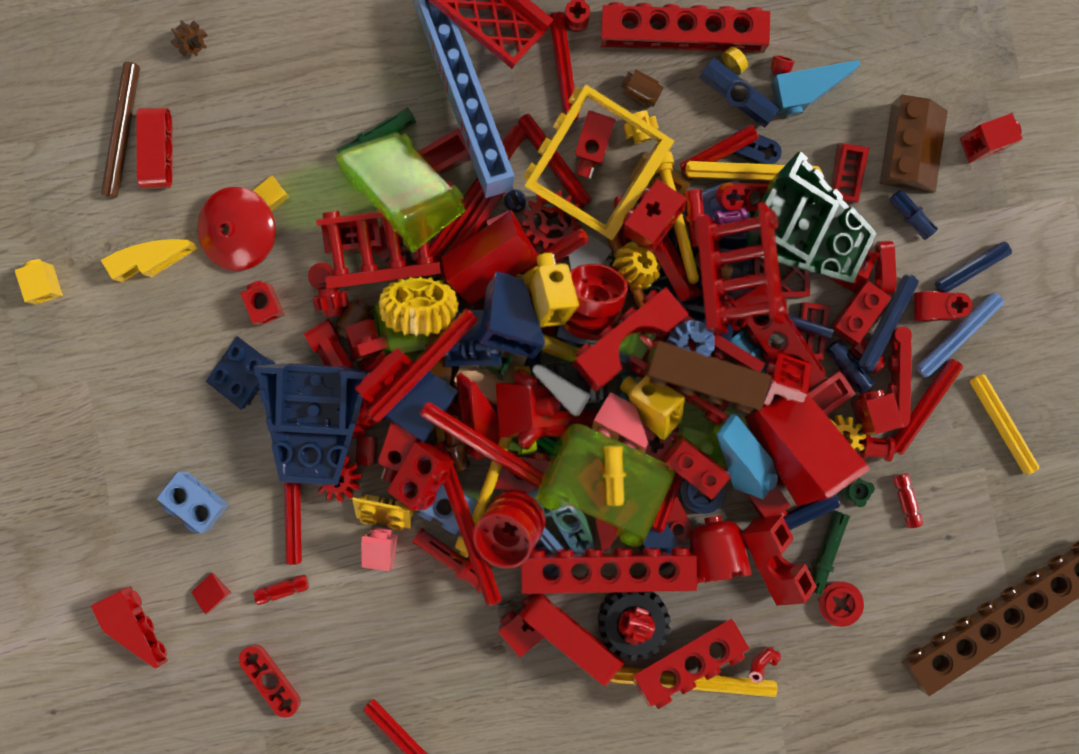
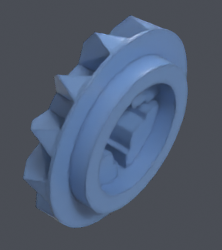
M685 321L678 324L671 331L668 338V344L690 350L689 346L683 345L688 344V335L691 334L694 342H700L695 346L696 353L709 356L714 351V334L707 330V326L699 321Z

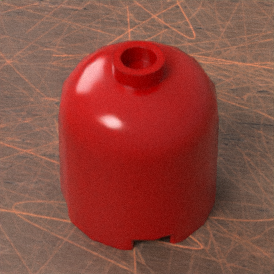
M721 515L704 518L705 524L699 525L692 530L690 547L691 552H694L697 556V584L752 575L745 542L741 535L742 531L736 523L722 521Z

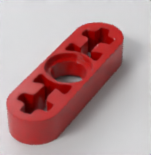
M724 183L716 192V201L721 207L728 210L745 208L746 211H757L758 203L761 202L769 184ZM759 190L761 193L760 200L752 205L750 203V195L753 191ZM733 192L741 195V199L730 198L726 200V196Z
M252 644L246 647L239 655V664L276 715L282 718L294 715L301 704L299 694L262 646ZM249 653L252 655L257 653L259 655V658L256 660L258 665L255 662L250 664L247 661L250 657ZM266 664L268 667L257 675L255 672L259 669V666L262 667ZM271 673L276 676V687L267 688L263 684L264 674ZM282 686L285 690L280 694L285 700L290 698L293 701L290 705L291 709L289 707L284 709L281 707L280 704L283 702V699L279 694L275 698L272 696Z

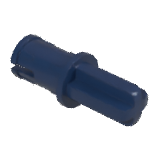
M898 190L890 197V202L905 217L904 222L909 223L923 240L928 239L938 230V227L922 211L923 207H917L903 190Z

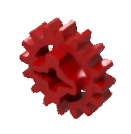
M559 190L557 195L562 197V191ZM536 194V203L531 200L528 201L531 211H523V216L529 218V220L522 222L523 227L530 228L526 232L527 237H535L533 241L534 246L540 242L543 243V250H546L549 245H554L577 229H582V226L576 223V221L580 220L570 215L571 226H568L564 221L566 212L557 206L545 207V204L551 202ZM567 196L565 200L571 203L572 196ZM535 215L541 220V226L538 231L534 226ZM547 217H558L557 223L559 225H556L554 223L551 224V226L547 225ZM558 233L561 235L559 238H547L550 234Z

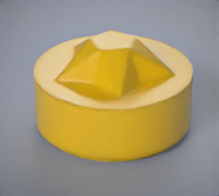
M729 47L722 53L721 58L724 65L735 74L740 75L748 68V61L738 48Z

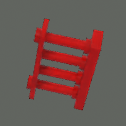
M425 200L408 202L407 208L340 216L339 211L322 213L323 218L317 219L316 225H327L334 269L331 270L332 275L325 277L327 289L441 274L440 261H433V256H430L424 218V212L432 211V205H425ZM412 213L419 258H416L417 263L405 265V260L401 258L395 215ZM384 217L391 261L388 262V267L377 268V264L373 263L367 219ZM356 221L362 260L360 271L349 272L348 267L345 268L338 223Z
M764 202L758 203L759 217L719 225L708 215L696 217L707 330L716 335L728 333L727 324L730 323V320L770 313V318L778 324L785 323L784 314L787 313V302L785 296L781 294L774 228L778 227L776 212L771 210ZM761 228L762 245L724 253L719 249V240L722 239V236ZM764 256L765 273L726 281L722 278L721 268L725 264ZM767 285V302L730 309L725 306L724 296L727 295V292Z
M687 316L683 322L696 320ZM669 332L662 339L656 336L653 341H661L665 343L669 338L671 332ZM689 334L688 344L684 346H689L690 350L694 352L696 344L700 342H694L691 334ZM714 334L715 345L714 351L711 352L712 358L722 361L727 360L732 364L761 372L766 363L722 336ZM649 348L641 360L634 355L629 359L628 365L632 367L631 371L642 379L646 376L643 373L650 354ZM671 383L667 384V386H669L673 390H678V385ZM696 391L695 396L678 392L685 397V401L706 413L704 417L715 425L719 426L720 423L724 425L730 417L724 412L730 401L724 400L722 405L716 403L713 406L699 397L701 392Z

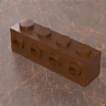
M653 341L643 375L651 377L649 383L662 387H667L668 383L679 386L678 392L695 396L696 391L707 394L705 399L707 401L721 405L724 400L734 403L733 409L750 413L751 409H762L771 380L770 375L661 341Z

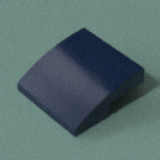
M428 371L385 417L424 443L436 425L420 415L422 407L426 402H430L445 412L458 396V390Z

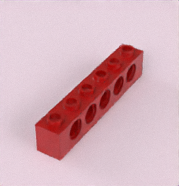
M611 2L602 7L600 47L726 51L729 47H736L741 52L764 53L770 44L771 11H763L760 7L735 10L732 6L707 9V6L704 5L680 8L676 4L652 7L648 3L624 6L620 2ZM626 20H631L636 24V27L627 29L622 23ZM658 21L662 23L664 28L655 30L651 27L650 23ZM678 23H688L691 27V30H681L678 27ZM713 23L719 30L711 32L706 28V24ZM733 25H743L746 29V32H737L734 29Z
M649 547L643 548V552L631 553L630 548H616L614 553H602V549L591 548L585 549V553L574 554L573 549H558L556 554H545V550L534 549L528 559L522 564V594L697 591V556L694 552H689L688 547H673L672 552H660V548ZM636 562L645 565V571L639 576H634L629 572L631 565ZM664 562H671L674 565V569L669 575L659 573V567ZM582 563L588 568L587 573L582 577L575 576L571 571L575 564ZM605 563H612L617 567L616 572L612 576H605L600 572L601 567ZM554 564L559 568V573L555 577H548L543 573L544 566Z

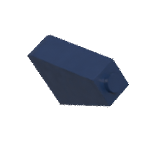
M496 271L486 286L479 344L534 359L545 346V339L523 279L510 274Z

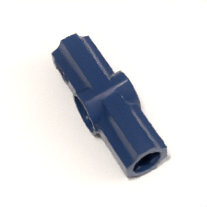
M714 57L698 77L725 97L731 105L738 107L764 128L780 109V107L753 88L748 81L740 78ZM741 85L746 88L747 95L744 99L737 100L733 98L731 90L735 86Z

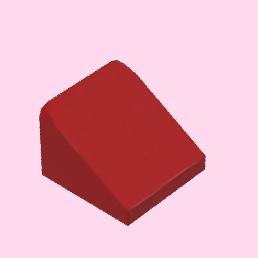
M357 437L356 463L362 465H375L377 463V437Z
M212 572L191 593L202 611L207 615L232 592Z

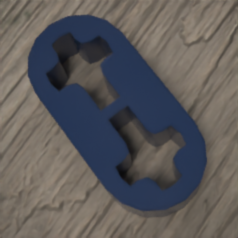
M758 134V140L749 144L753 148L745 146L743 150L739 149L732 153L755 164H776L781 157L782 150L776 141ZM767 147H770L772 149L771 153L775 157L771 156L766 160L764 158L765 153L757 150V148L765 151Z

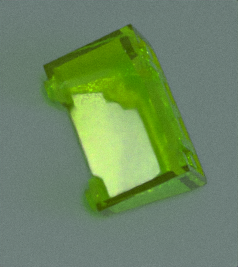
M394 132L340 152L334 159L348 183L356 191L362 192L388 220L392 229L395 232L397 231L399 235L401 234L404 240L403 243L412 253L466 211L461 202L464 197L460 190L454 184L450 187L413 149L414 144L405 133L400 135Z
M572 424L557 442L535 500L542 502L541 504L545 508L553 511L569 505L617 527V534L621 537L623 543L629 546H640L644 543L669 490L675 470L665 462L591 428ZM623 446V472L626 473V476L623 477L624 503L619 506H609L606 503L605 478L602 477V474L605 473L603 447Z

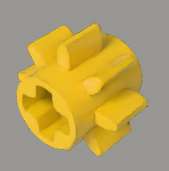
M648 111L633 113V115L655 129H659L656 116L649 117ZM629 123L624 124L623 128L626 139L633 138L634 144H642L653 140Z

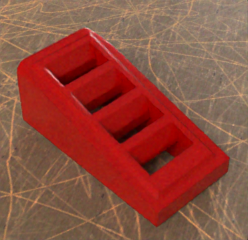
M844 143L837 144L831 188L838 191L840 186L853 188L852 193L840 192L844 201L859 202L870 147ZM846 153L857 154V160L846 159ZM844 164L855 165V171L844 170ZM842 175L854 177V182L841 181Z

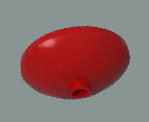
M227 187L218 190L205 201L198 216L197 232L200 245L212 262L227 270L244 271L258 266L268 257L275 242L276 223L271 208L259 194L243 187ZM226 224H227L228 227H229V232H228V234H226V232H225V226H226Z

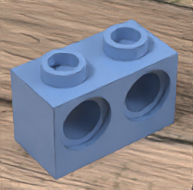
M187 471L177 472L157 498L163 504L162 508L164 511L172 516L178 515L185 521L184 526L196 534L198 532L202 534L210 531L230 505ZM179 488L183 489L186 494V499L183 503L179 502L176 498V492ZM201 505L208 510L206 520L201 519L198 515V509Z

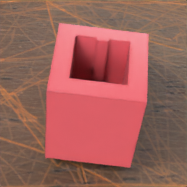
M610 392L594 419L592 431L603 441H612L619 446H623L625 453L632 456L638 455L642 458L648 441L637 408L632 403Z
M375 527V530H371L362 536L361 561L363 568L391 571L393 569L398 535L391 534L392 529Z

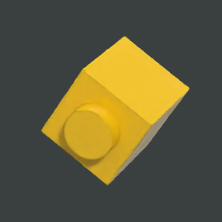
M35 259L25 262L24 267L15 270L24 302L38 305L63 296L52 264Z

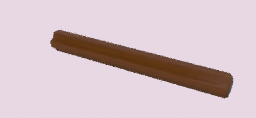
M133 62L123 63L101 188V194L109 198H117L120 188L140 66Z

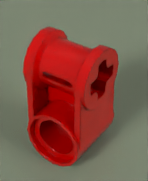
M937 291L914 293V321L917 322L955 320L965 317L972 310V300L965 293H940ZM954 302V305H959V310L952 308L951 303Z

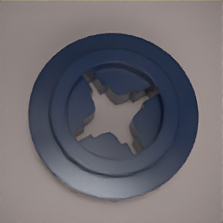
M686 479L683 480L681 488L684 504L692 511L707 514L714 512L723 504L726 496L725 485L713 499L709 498L710 501H708L703 496L693 498L699 489Z

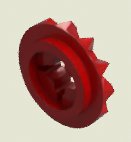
M845 581L832 582L824 588L823 595L818 599L819 612L827 622L834 626L845 627L852 625L863 613L864 599L857 587ZM845 596L844 603L849 611L842 608L835 610L834 608L837 604L832 597L842 599Z

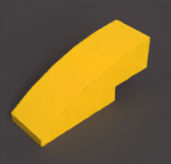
M157 240L122 249L105 257L101 262L113 280L124 282L140 271L143 275L153 277L199 248L189 240Z

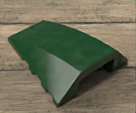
M799 151L771 180L761 200L771 210H774L777 215L778 227L774 228L778 263L853 283L877 232L854 207H849L844 202L841 193L837 189H832L823 179L825 176L817 168L814 169L806 161L807 157ZM757 209L754 217H759V209ZM761 228L747 231L748 247L762 245Z

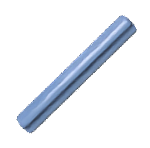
M997 293L990 294L916 366L917 371L922 376L929 377L1004 304V299Z

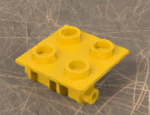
M369 494L359 496V499L353 498L355 515L357 519H360V522L368 525H376V522L387 524V527L394 530L411 529V517H413L414 510L409 509L399 500H396L394 506V499H390L389 504H385V497H382L380 503L379 496Z

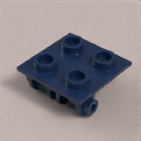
M458 310V312H456V317L454 318V320H455L464 310ZM470 310L477 317L478 321L445 354V366H501L502 350L479 344L483 310Z
M236 336L205 382L242 410L247 405H251L252 399L257 394L255 391L259 392L260 390L254 366L272 365L276 362L263 356Z

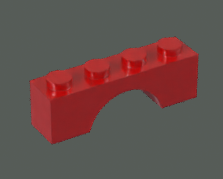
M667 288L663 289L660 293H657L656 290L652 291L642 300L644 305L637 311L634 308L628 310L620 318L621 324L616 328L610 325L597 336L600 340L596 344L591 346L587 343L576 352L575 355L578 358L573 366L594 392L608 383L622 369L619 360V347L626 337L644 332L662 339L689 315Z

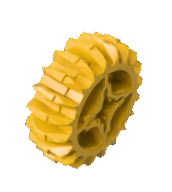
M420 276L415 279L409 277L407 280L398 279L397 283H389V287L383 288V293L380 294L379 309L381 320L385 322L386 327L393 328L394 332L403 331L404 335L411 333L415 334V336L418 334L428 336L431 332L438 334L440 329L446 330L456 317V312H458V303L455 291L451 290L450 285H443L441 280L433 281L431 277L429 279H422Z

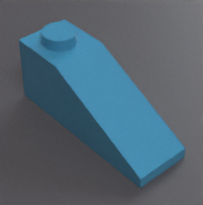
M860 60L777 75L771 83L775 104L780 107L777 115L786 114L787 117H793L802 114L803 110L807 109L852 75L859 68Z
M731 414L717 436L733 488L764 499L768 492L775 488L778 480L773 460L740 418L735 414Z

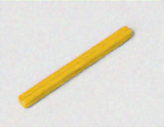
M621 667L611 682L635 684L631 676L643 670V668ZM664 671L660 676V682L664 687L670 688L674 684V677L670 672ZM716 675L709 680H706L704 676L696 680L697 687L692 690L776 697L778 687L774 680H763L755 683L749 678Z

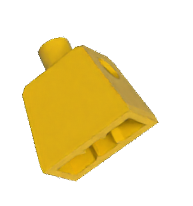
M541 254L536 258L538 269L530 280L533 308L540 327L565 325L579 306L569 268L566 264L556 265L554 254Z
M631 376L626 377L620 385V390L627 394L629 402L636 406L641 422L664 441L682 422L685 397L669 386L662 387L649 383L651 378L649 376H645L640 382Z

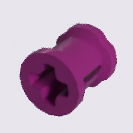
M740 208L734 212L722 213L720 210L714 212V221L719 223V225L748 219L745 208Z

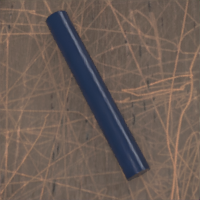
M768 313L757 315V317L768 319L770 315ZM789 315L797 329L831 339L834 332L833 328Z

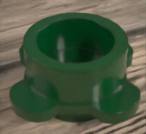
M859 477L847 485L846 488H843L841 495L844 499H850L855 502L857 507H864L874 492L875 487L871 482L867 483ZM859 488L860 493H856L855 490Z

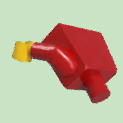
M514 366L513 383H496L500 438L518 437L521 454L535 452L537 450L536 441L541 437L543 430L550 428L553 424L552 414H557L560 410V401L557 397H550V390L545 385H539L538 379L531 375L529 366Z

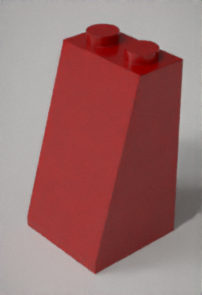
M774 394V398L769 406L763 404L761 410L753 409L751 413L744 416L762 448L773 460L775 470L797 506L828 499L870 470L866 462L809 394H807L804 403L795 400L790 401L781 395Z

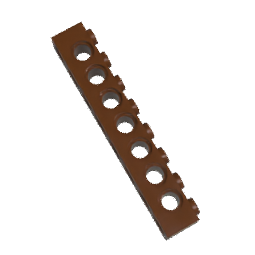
M1079 541L1072 544L1071 550L1064 555H1057L1048 560L1046 567L1028 573L1024 577V581L1017 586L1013 585L1005 588L1000 593L1001 596L999 598L981 604L977 608L978 611L970 617L965 616L958 619L954 623L955 627L949 631L934 635L930 639L931 642L923 648L918 647L911 650L907 654L908 658L903 660L902 663L918 688L926 695L931 696L1078 599L1079 573L1075 574L1074 568L1079 562ZM1056 577L1058 584L1056 588L1052 590L1051 582ZM1033 593L1034 601L1031 605H1028L1027 598ZM1010 608L1011 616L1005 621L1003 617L1004 612ZM984 624H987L988 631L984 636H981L980 629ZM964 639V648L961 651L957 652V643L960 640ZM937 655H941V663L933 667V659Z

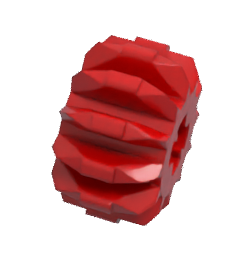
M346 456L341 476H344V481L340 482L341 486L322 484L323 486L317 490L318 494L328 491L326 495L327 501H331L336 495L337 502L341 503L344 500V494L349 499L354 497L350 488L354 490H360L361 485L354 482V480L361 479L363 477L362 474L353 473L359 465L354 463L349 467V456Z

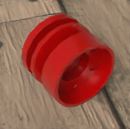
M584 264L570 271L579 306L563 326L576 337L584 340L599 341L600 339L597 336L610 325L616 328L620 324L622 307L628 290L627 282L613 268L601 264Z
M507 491L496 496L474 527L473 541L476 550L484 560L500 568H515L523 564L544 532L546 519L543 509L535 499L522 492Z

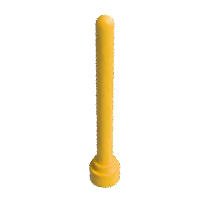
M668 151L656 173L660 175L661 181L676 191L671 174L674 159L672 152ZM681 214L673 226L689 283L696 284L699 281V275L683 215Z
M513 437L500 438L498 446L508 451ZM494 461L491 462L472 514L475 526L487 509L502 466ZM458 536L455 548L468 553L462 536Z

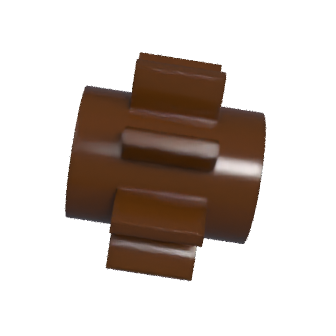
M180 20V25L176 29H171L175 36V39L171 40V44L175 48H179V52L183 56H186L189 52L197 57L198 52L202 48H207L203 38L208 35L203 29H199L196 21L193 20L189 25Z

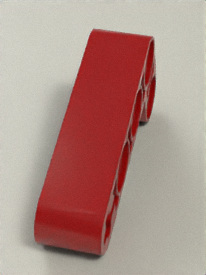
M535 594L520 613V616L531 627L604 686L608 685L625 664L623 658L619 657L618 653H613L609 650L608 645L604 641L600 642L543 594Z

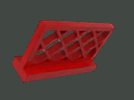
M428 0L511 69L515 67L537 41L539 42L544 37L554 20L531 0H488V2L476 0ZM458 8L471 9L473 18L463 17L459 13ZM477 9L490 10L491 19H479ZM496 10L503 12L510 20H498ZM481 26L493 27L495 36L485 35L481 31ZM500 27L512 28L513 37H501ZM518 28H522L532 38H520ZM503 44L515 45L517 54L512 57L504 50Z

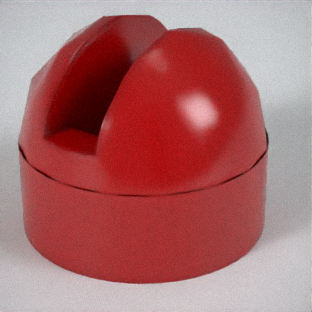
M774 55L771 62V71L774 76L779 75V73H790L795 61L785 56Z

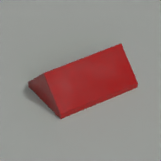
M509 211L442 257L446 281L470 305H473L485 297L486 286L496 271L516 277L536 264V258L539 255L513 212Z

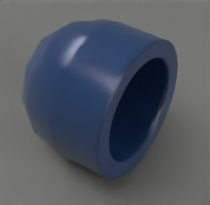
M518 189L508 191L504 197L505 207L508 210H512L513 213L522 211L526 206L525 194ZM512 194H516L520 203L517 207L511 197Z

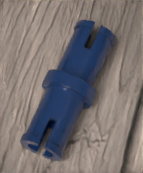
M840 339L834 341L825 349L840 368L839 371L846 375L860 394L874 385V381L858 366L859 359L857 357L854 358Z

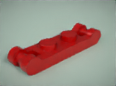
M902 326L895 328L889 340V343L892 344V355L888 358L891 383L888 384L887 394L894 393L904 426L901 428H905L910 423L912 332L908 327Z

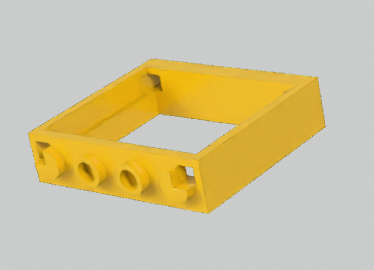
M585 84L582 89L576 87L568 100L572 104L568 113L564 114L561 112L553 125V128L557 130L553 138L550 140L546 137L538 150V153L542 155L536 165L531 162L524 173L523 178L527 180L524 186L613 240L623 225L625 215L638 201L673 145L674 140ZM587 97L657 141L606 224L537 182Z

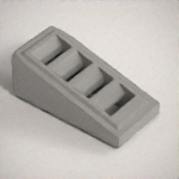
M535 365L532 370L535 375L571 414L578 416L589 400L590 394L546 367Z

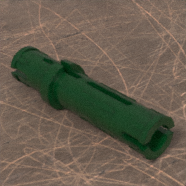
M406 107L363 134L362 132L356 134V138L336 150L346 165L366 152L368 154L371 153L372 148L417 122L410 109Z
M833 510V515L817 559H813L812 562L814 567L811 576L817 586L813 593L821 596L823 595L830 572L833 573L835 567L832 565L851 517L836 510Z

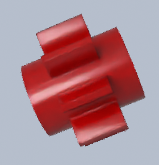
M325 286L318 288V295L312 298L315 311L322 310L323 317L343 314V307L348 306L347 304L349 303L347 292H340L339 287L327 289Z
M636 606L635 610L629 609V611H625L619 620V631L622 635L626 636V642L637 645L639 642L645 643V640H649L652 637L655 623L652 620L653 618L648 616V610Z

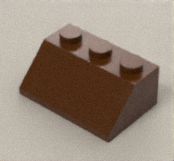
M903 94L892 103L880 184L925 192H936L948 113L946 109L931 99Z

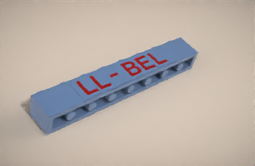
M413 0L485 198L513 190L515 176L458 25L428 0Z

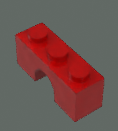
M777 515L753 519L741 535L776 606L805 604L817 586L806 563L793 564L782 557V554L794 540L783 516Z

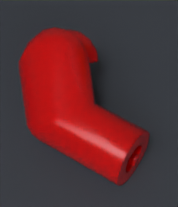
M765 647L752 660L749 679L755 683L763 681L765 666L768 663L776 666L777 662L781 659V653L775 651L774 647Z

